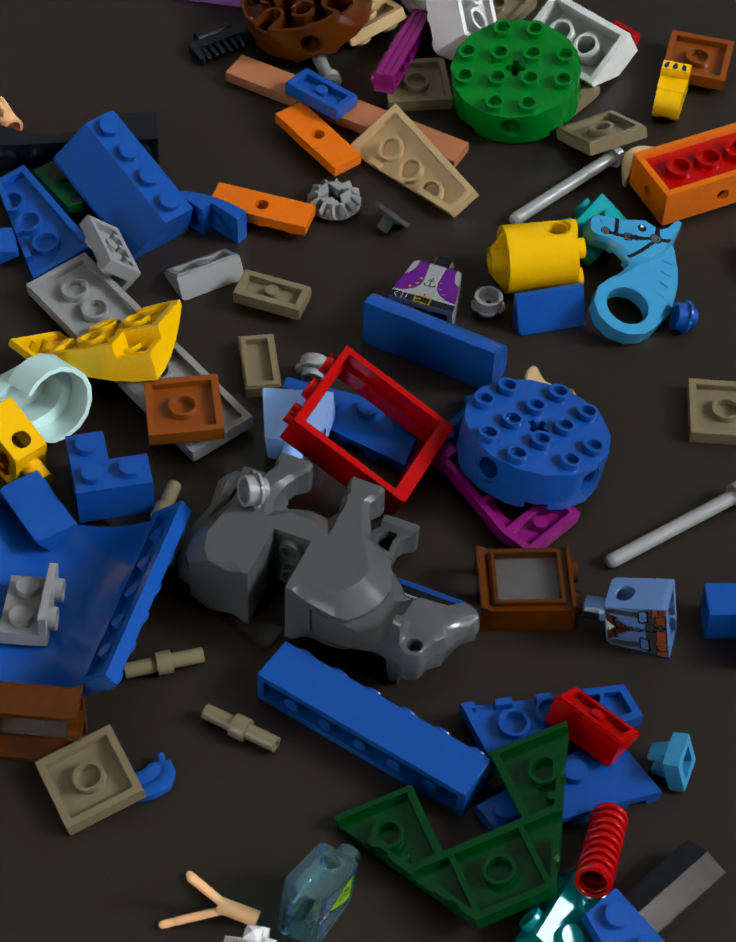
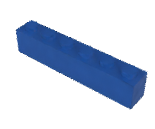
M285 641L257 673L258 698L407 786L412 784L414 790L460 817L465 815L489 783L492 760L486 757L480 749L467 746L451 737L442 727L432 726L418 718L409 708L399 707L382 697L372 687H364L349 678L341 669L331 668L319 661L306 649L297 648Z

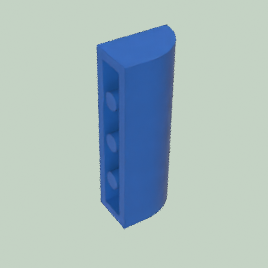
M376 293L371 294L364 301L362 342L476 388L498 382L506 370L508 349L505 344Z

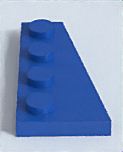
M25 165L0 178V196L33 280L84 252L89 257L94 254L85 243L86 237Z
M625 684L580 689L630 726L636 727L641 725L643 714ZM550 692L535 694V698L529 700L512 701L511 697L494 699V704L476 706L474 701L460 703L459 713L477 747L486 757L490 758V751L551 727L546 723L545 716L555 696H552ZM569 740L568 750L579 747ZM491 763L490 771L493 774V776H496L498 774L493 764Z

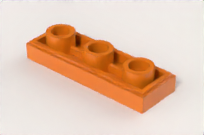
M300 101L275 113V123L334 177L361 164V154L303 102Z
M222 182L218 183L212 195L246 211L248 223L286 231L290 234L305 236L316 214V205Z

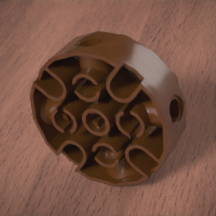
M373 0L240 1L256 45L270 56L294 62H302L307 58H315L322 54L330 55L336 53L343 44L356 36L368 22Z

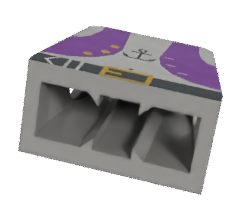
M437 257L433 264L420 260L414 261L391 289L388 299L454 324L460 299L462 274L454 270V263L447 257Z

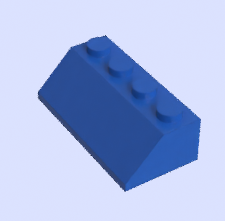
M114 110L85 123L54 157L53 162L99 220L119 229L134 259L188 231L193 207Z

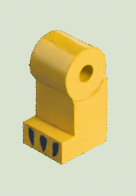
M663 60L652 116L678 121L688 90L692 65Z

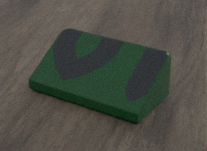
M53 161L31 171L33 176L66 213L93 214L85 200Z

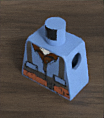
M616 577L611 580L607 597L586 596L583 616L585 619L605 621L606 640L610 644L670 658L677 631L675 580Z

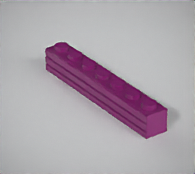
M414 8L411 14L406 16L405 24H401L400 32L395 34L394 42H390L388 52H384L383 60L378 62L377 70L372 72L371 82L374 83V91L394 94L431 31L426 10Z

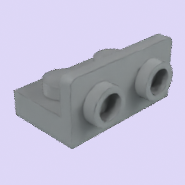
M87 215L79 224L86 237L85 243L93 251L98 268L126 291L141 275L133 256L117 227Z
M49 563L47 577L11 575L0 620L1 644L47 647L50 631H57L59 625V607H56L57 602H63L65 597L66 580L65 578H59L58 563Z

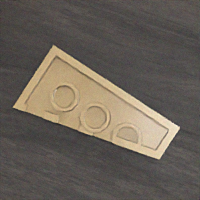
M394 104L350 144L361 154V160L453 218L479 196L476 190L397 104Z

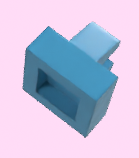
M673 732L670 741L651 743L647 759L653 761L651 773L666 778L669 790L685 792L696 758L690 735Z

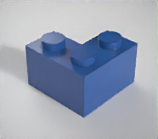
M103 431L65 436L68 468L79 523L152 512L155 504L154 486L147 453L109 459Z

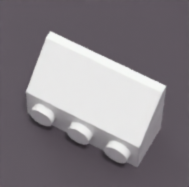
M425 0L428 12L427 20L430 24L433 39L432 47L435 53L450 61L453 60L457 47L474 31L497 21L493 0Z
M548 0L534 18V20L543 22L568 38L578 51L581 67L580 80L592 87L619 76L638 51L629 32L572 0Z

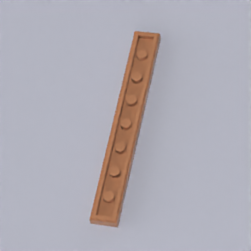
M243 54L226 71L227 82L288 106L300 102L285 93L286 82L295 76L292 73ZM357 99L356 107L335 121L308 106L321 119L359 134L365 132L387 112V110ZM412 121L456 168L467 154L469 142Z

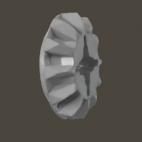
M338 178L334 182L323 179L320 185L312 184L311 192L307 194V203L316 205V216L336 221L355 215L361 207L359 188L352 187L350 181L341 183ZM329 195H334V197L340 198V203L333 197H329Z

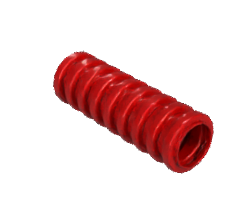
M603 802L596 805L591 812L574 877L576 888L587 897L601 898L608 895L612 890L628 823L627 813L618 804Z

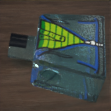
M319 843L288 874L284 881L277 926L278 932L295 942H322L352 898L357 867L361 861V855L356 848L344 843L338 849H335L327 843Z

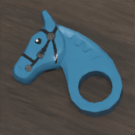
M603 215L593 216L586 220L582 228L585 242L608 253H614L622 261L620 265L624 268L622 272L607 279L597 287L588 309L593 325L606 338L621 344L641 343L666 320L672 309L678 286V267L673 244L682 226V222L676 220L665 229H658L645 220H623ZM613 297L630 300L640 309L642 322L628 324L616 319L608 309L607 300Z

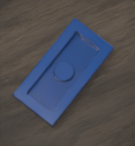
M305 68L286 82V94L335 121L357 105L356 94L308 68Z

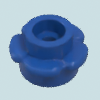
M686 300L684 303L675 302L669 316L670 328L680 331V334L683 335L689 329L693 330L698 321V310L694 309V305L690 300Z

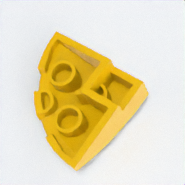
M177 299L139 308L137 313L122 319V323L119 324L116 318H109L90 326L89 333L81 335L76 341L74 338H67L46 354L56 355L91 378L124 382L158 380L164 372L174 349L180 324L181 301Z

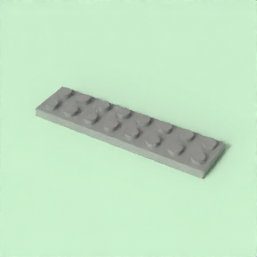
M85 252L26 284L28 295L75 341L81 335L89 333V327L109 318H116L118 324L122 323V319L137 313V309L142 308L110 276L104 274L98 268L96 262ZM175 342L170 360L159 379L207 375L209 373ZM114 381L146 413L144 381ZM220 384L225 439L175 443L193 462L254 426L253 416Z

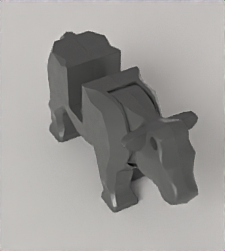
M283 452L279 453L275 467L267 473L244 466L241 472L234 471L222 477L218 481L210 506L186 534L176 554V572L179 578L187 583L190 595L208 609L232 613L245 623L250 622L274 578L282 580L286 583L285 637L290 639L309 637L327 646L342 650L351 648L382 655L386 660L388 681L396 684L399 683L401 677L405 680H417L426 670L439 667L457 647L474 641L480 628L479 615L470 604L445 605L424 598L406 600L404 590L396 574L393 572V566L396 558L401 554L415 552L418 547L420 526L385 514L381 526L374 530L371 529V520L380 517L384 512L385 489L382 486L351 477L347 485V495L341 499L339 512L329 519L312 511L288 509L289 499L295 495L308 493L313 486V465L310 461ZM250 471L259 472L262 477L267 478L270 485V497L261 505L259 510H255L253 506L243 507L237 495L239 477L241 475H248Z

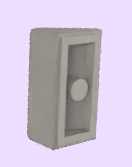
M222 249L166 269L164 273L178 296L182 300H189L238 282L244 270L240 255L230 250Z

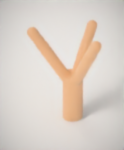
M188 871L186 872L187 881L213 901L217 907L161 920L158 926L160 929H166L221 915L246 925L254 926V924H257L261 911L221 896L194 872Z

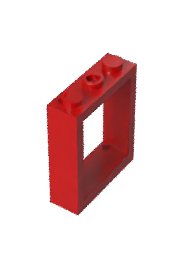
M346 345L338 356L331 353L318 370L323 374L322 378L319 381L313 377L303 390L301 396L306 399L302 406L295 402L285 415L283 421L288 425L279 437L345 487H347L351 477L382 486L385 489V504L382 514L384 516L385 514L393 516L406 502L455 426ZM336 378L340 379L422 441L393 486L306 421Z

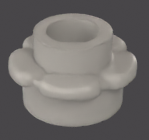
M493 286L480 287L475 292L474 300L471 301V308L481 317L492 318L505 310L503 294L498 288Z
M305 353L301 356L300 363L296 364L295 370L297 373H301L303 381L310 382L313 377L320 381L323 374L318 370L327 357L318 353Z
M250 471L248 475H241L237 482V495L240 504L243 507L253 506L255 510H259L261 505L270 497V485L267 478L262 477L256 471Z

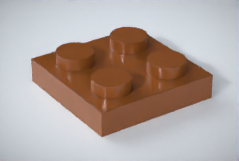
M672 30L664 60L692 65L689 85L723 91L735 41Z
M218 374L144 381L149 446L225 439Z

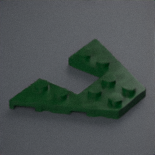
M565 720L489 752L492 764L520 818L518 820L442 851L413 786L410 784L333 816L335 824L340 831L476 929L556 897L559 891L569 743L568 723Z

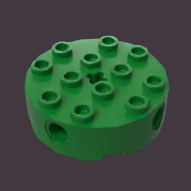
M500 19L493 24L474 31L457 47L450 65L454 111L461 121L464 120L466 124L474 128L476 134L487 140L507 144L539 141L550 136V131L558 128L562 123L566 125L575 115L581 98V67L578 51L564 34L538 20L526 21L520 19L509 21Z

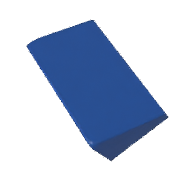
M577 283L514 294L512 321L518 335L526 336L584 326L586 311L583 284Z
M37 470L6 484L0 489V493L35 542L49 551L79 526Z

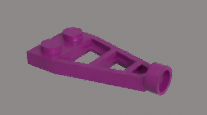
M451 442L444 443L431 462L433 467L451 480L499 541L508 548H547L579 521L580 511L573 506L563 510H545V504H532L533 506L515 521L509 520L496 505L500 501L499 499L488 493L486 495L481 494L469 482L470 479L462 472L458 463L459 453L457 448Z

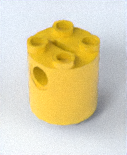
M576 219L499 225L496 241L491 247L487 248V265L490 275L505 294L522 293L582 283L584 286V274L582 267H580V259L586 257V244L583 237L578 238Z

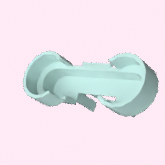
M40 353L27 358L18 366L0 375V402L11 397L46 443H56L65 439V436L72 435L86 419L92 402V388L87 376L83 372L54 354Z

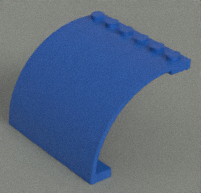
M0 495V620L11 575L47 577L49 563L51 562L58 563L59 578H65L66 580L64 601L57 602L56 607H59L57 631H50L47 647L0 643V681L69 687V689L81 684L84 689V697L103 690L108 691L117 686L123 678L122 671L128 657L136 647V639L141 627L149 617L148 611L154 597L162 587L161 581L166 569L174 559L173 553L176 546L186 532L185 526L192 510L183 501H179L154 512L151 520L144 523L117 527L79 525L49 551L35 542L7 501Z

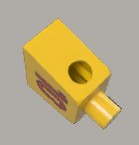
M9 397L0 402V476L7 483H11L37 470L50 485L54 475L46 467V441L16 402Z

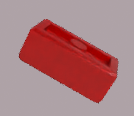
M578 687L555 696L545 716V721L550 726L566 720L569 729V740L605 766L614 763L640 735L636 729Z

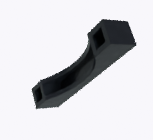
M156 112L122 113L119 115L120 119L150 156L159 164ZM0 125V171L15 170L22 165H25L28 170L35 169L53 161L56 154L77 132L36 134Z

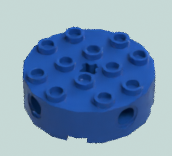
M502 377L498 382L480 387L467 400L456 441V448L459 453L457 460L462 472L480 490L504 503L523 507L525 502L536 505L545 504V510H563L585 502L597 489L609 455L611 434L602 416L599 414L598 408L572 394L567 386L557 383L550 385L534 380H515L509 377Z

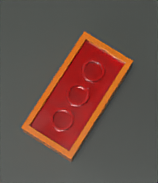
M736 122L633 153L629 184L661 226L736 203Z

